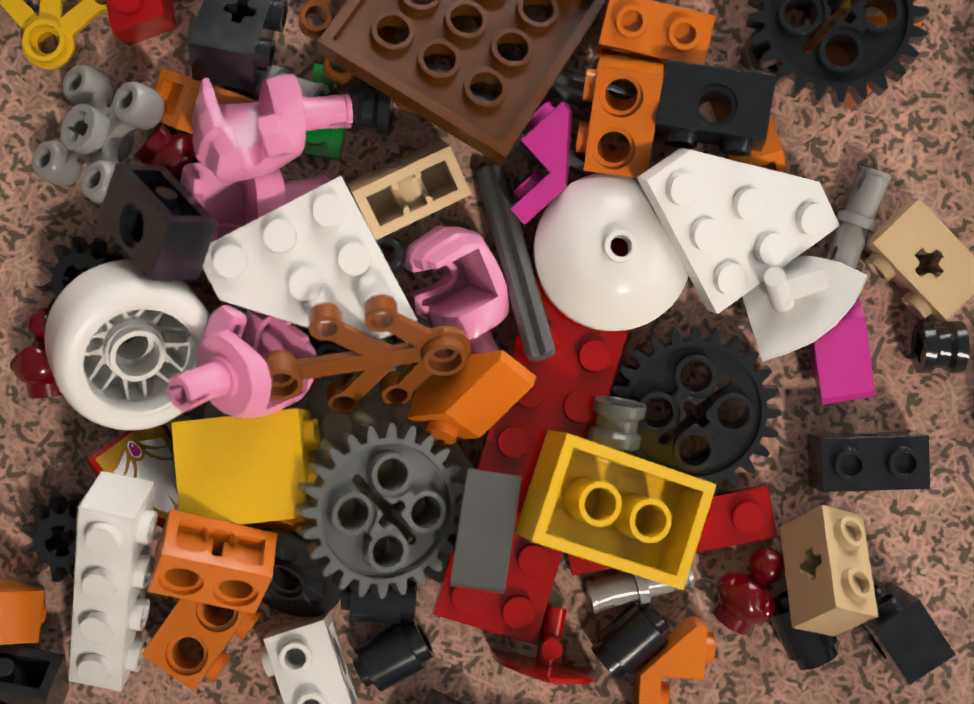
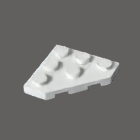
M679 148L637 177L706 309L715 314H719L763 282L764 274L768 269L784 267L840 226L819 181L689 149Z
M341 176L213 241L210 244L202 266L219 300L223 303L252 310L308 329L309 310L320 303H331L340 308L343 322L378 339L385 340L393 336V334L388 331L375 332L370 330L365 324L364 316L365 302L370 297L380 294L394 298L397 302L398 313L418 322ZM380 312V313H376V314H377V315H383V314H386V312ZM321 321V323H329V322H331V321Z

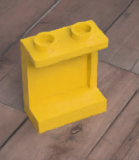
M293 408L256 418L244 419L224 416L171 423L179 511L238 525L306 518L294 511V506L309 502L310 499L308 494L298 488L299 483H314L317 478L307 467L309 462L315 463L314 451H319L321 448L319 423L316 418L311 419L310 410Z

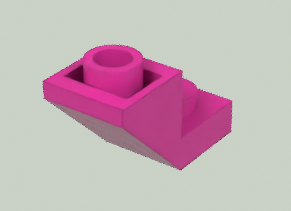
M546 102L533 114L527 125L531 131L521 139L550 172L544 178L536 170L513 191L521 200L511 208V211L524 225L568 185L572 108L566 102L560 103L556 108L549 102Z
M859 296L855 304L835 327L811 343L810 364L821 405L875 396L866 318Z

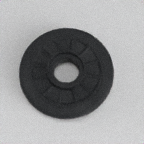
M261 529L277 533L273 578L261 601L282 613L299 617H315L331 611L340 601L343 590L331 582L333 574L324 577L315 569L320 558L312 560L304 554L303 549L311 540L304 539L297 533L284 529ZM278 567L289 570L290 572L295 574L298 577V579H294L285 575L283 572L280 571Z

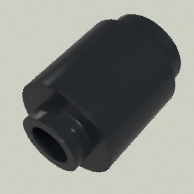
M408 578L405 595H401L393 590L389 584L384 599L374 595L370 587L366 594L360 597L350 590L349 584L342 591L341 610H350V621L401 624L402 619L414 620L417 583Z
M786 590L774 597L776 610L771 621L789 660L796 661L800 670L814 669L832 661L838 655L834 645L838 640L837 637L792 628L788 591Z
M633 602L597 634L599 640L591 647V650L606 669L619 680L627 672L633 675L669 643V640L663 633L670 626L650 603L641 609Z
M414 619L407 624L401 621V624H394L358 644L357 652L359 656L353 659V664L359 678L366 687L374 684L382 692L426 667L425 661L433 658L435 654L423 628Z

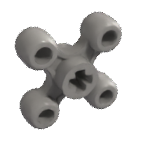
M76 65L67 72L63 81V93L66 99L75 106L66 114L62 122V141H46L42 143L33 155L32 168L34 173L42 180L57 186L67 187L79 179L83 170V164L87 163L88 167L85 169L81 179L82 191L91 201L103 205L116 163L121 164L132 150L134 143L133 130H149L154 128L164 115L165 103L162 96L154 89L139 82H127L117 90L114 95L113 106L108 108L107 105L111 101L114 92L111 79L94 67Z

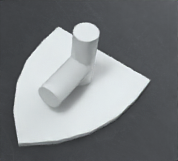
M797 256L782 268L773 267L768 269L764 274V281L742 296L762 362L789 354L807 346L835 327L855 304L868 276L841 262L815 256Z

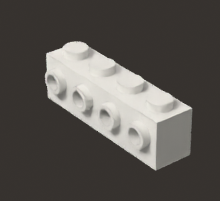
M101 471L78 507L69 681L121 692L130 672H139L144 660V656L141 654L146 648V641L142 640V633L150 609V600L145 599L146 587L150 580L154 561L153 556H149V550L158 518L157 512L153 511L155 482Z
M330 611L319 616L303 618L272 628L264 637L265 645L260 647V656L267 676L275 675L281 695L276 697V704H360Z

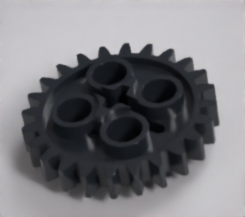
M748 0V5L760 11L749 14L746 20V27L761 30V32L751 38L749 47L750 49L766 48L767 52L760 59L758 67L760 69L767 68L775 64L778 68L775 86L787 78L793 81L790 97L795 98L804 88L811 90V105L816 106L825 93H830L834 108H839L845 100L846 93L850 92L853 100L859 105L867 98V86L878 96L882 95L888 89L886 77L898 82L906 74L900 62L912 64L918 58L920 53L910 44L921 43L927 36V31L913 24L923 21L929 14V9L922 6H914V2L917 0H858L844 20L838 21L810 53H804L801 49L803 44L810 40L821 29L828 16L834 15L847 0ZM876 7L882 10L886 15L887 25L881 27L872 25L865 18L863 9ZM792 9L800 10L808 16L810 26L804 29L794 28L788 24L784 13ZM834 45L845 49L849 55L850 64L847 66L832 64L826 57L825 48Z
M697 324L692 325L689 338L684 339L681 338L675 326L671 327L670 342L666 344L655 334L650 335L653 351L648 354L635 346L633 353L639 364L634 367L621 363L619 366L620 371L628 379V382L613 383L611 391L616 395L643 404L656 397L664 398L671 404L669 414L662 420L654 421L645 417L639 421L637 432L641 436L639 450H635L637 453L635 457L716 484L714 494L718 491V478L722 476L733 486L738 485L735 470L738 467H742L752 474L756 472L749 457L753 453L768 457L770 453L761 442L762 437H778L779 434L776 428L766 423L767 419L782 415V411L778 406L766 402V400L780 394L779 389L776 385L761 384L772 373L768 365L752 368L759 353L752 348L740 355L738 352L742 339L737 335L733 336L725 345L722 344L721 329L716 326L710 332L708 339L702 338ZM690 361H702L708 365L709 373L702 383L689 385L681 380V370ZM724 376L729 378V383L725 387L717 390L702 403L701 406L705 413L703 417L698 419L694 415L688 416L677 427L668 441L662 443L658 440L662 433L667 432L684 419L686 412L683 404L690 400L695 405L701 403L715 387L717 381ZM727 399H740L745 403L744 413L736 421L727 422L718 418V408ZM691 435L702 436L707 440L706 449L702 454L691 458L680 453L679 446L683 439ZM619 450L620 452H623V453H626V454L631 453V452H634V451Z

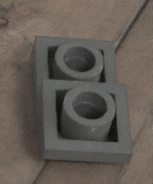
M467 469L450 586L505 593L522 476Z

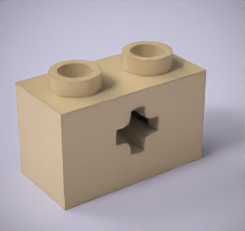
M441 139L346 183L375 240L472 195L451 146Z
M920 199L905 203L867 239L863 249L869 255L865 259L866 265L878 278L884 282L892 280L905 293L901 301L917 318L925 320L928 317L931 321L948 320L974 295V255ZM926 255L928 260L925 262L924 268L928 273H916L915 269L919 265V260L915 256Z
M820 505L780 527L792 628L836 636L878 617L863 515Z

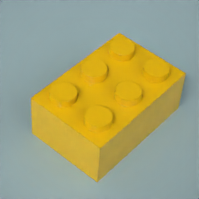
M548 430L514 533L532 542L683 590L716 484L568 433Z

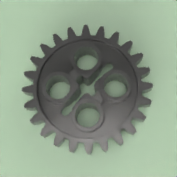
M381 420L377 433L373 426L364 422L360 423L359 439L345 431L339 432L342 448L336 450L324 444L321 448L328 460L325 465L322 466L309 462L307 465L310 471L317 476L315 482L299 483L298 485L300 490L310 496L309 502L294 506V511L309 518L308 522L296 528V533L302 538L313 539L303 549L304 554L312 560L320 558L315 566L319 573L324 577L333 574L331 579L333 584L342 590L350 584V590L360 597H363L370 587L374 595L384 599L389 584L393 590L401 595H405L408 578L424 586L426 581L423 569L429 566L441 572L443 568L437 556L441 551L452 554L454 548L447 540L450 534H458L459 525L454 523V517L461 514L462 504L455 502V497L464 493L465 485L458 481H451V479L461 470L460 465L451 461L444 462L450 450L439 444L432 446L434 442L433 435L424 431L416 435V427L406 423H402L396 431L394 423ZM391 459L393 464L391 475L384 482L378 483V468L383 462ZM358 474L362 483L372 494L385 500L383 503L384 508L412 533L413 539L411 542L407 543L395 525L381 518L383 515L382 511L352 483L354 475ZM425 497L426 505L423 513L416 519H412L411 511L413 505L417 500ZM354 498L355 507L353 513L346 520L339 522L337 515L339 507L347 499ZM388 536L389 542L385 552L379 557L373 558V548L380 538Z

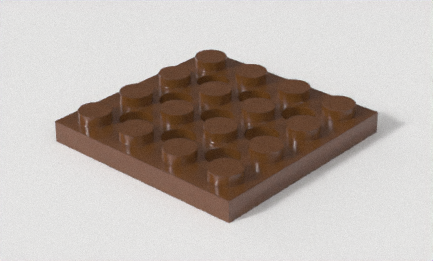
M347 0L317 41L316 52L502 166L525 131L533 114L539 109L602 11L607 0H433L426 5H418L410 0ZM538 5L548 13L549 20L545 22L532 21L525 15L523 7ZM458 15L468 16L477 23L479 29L473 33L460 32L453 26L451 19ZM385 26H394L405 34L406 40L400 44H388L379 37L377 31ZM502 43L514 44L521 49L524 59L516 62L508 61L499 54L497 46ZM431 54L442 55L450 61L452 69L446 73L433 72L425 65L424 58ZM478 82L490 84L496 90L498 98L491 102L481 101L472 94L470 86Z

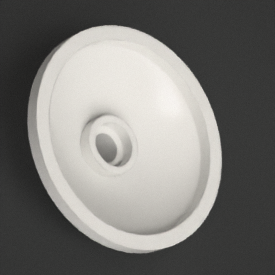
M603 173L580 178L568 185L549 203L537 225L533 243V259L539 283L551 303L560 312L585 327L601 331H625L645 325L661 316L673 305L688 280L689 275L637 178ZM613 238H621L627 243L628 252L626 256L619 257L612 252L610 244Z

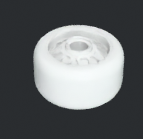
M132 259L111 261L82 273L69 283L57 297L49 312L45 327L46 356L60 392L67 402L83 417L101 426L119 430H144L157 427L174 420L186 412L178 410L172 404L167 392V387L171 386L168 380L172 376L196 369V352L199 344L203 341L210 314L196 292L184 279L173 281L150 280L142 273L139 266ZM136 336L132 341L123 343L125 340Z

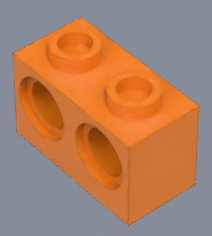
M608 0L594 56L600 57L601 53L664 61V73L667 60L705 65L716 16L652 0Z
M601 53L597 69L587 68L583 101L593 102L590 121L580 120L576 143V152L586 153L583 171L637 178L649 170L664 75V61ZM616 79H627L636 86L637 93L630 99L620 100L611 95L608 85ZM608 132H619L626 136L629 144L622 150H610L603 145L601 137Z
M170 509L155 547L147 592L255 614L273 578L277 533Z
M180 599L141 655L194 691L204 678H207L212 683L216 680L232 657L224 651L234 635L244 640L261 616V613L256 611L255 614L234 610L232 617H221L213 611L212 606L209 604ZM190 637L199 641L204 650L203 658L196 660L186 656L181 646L182 638Z

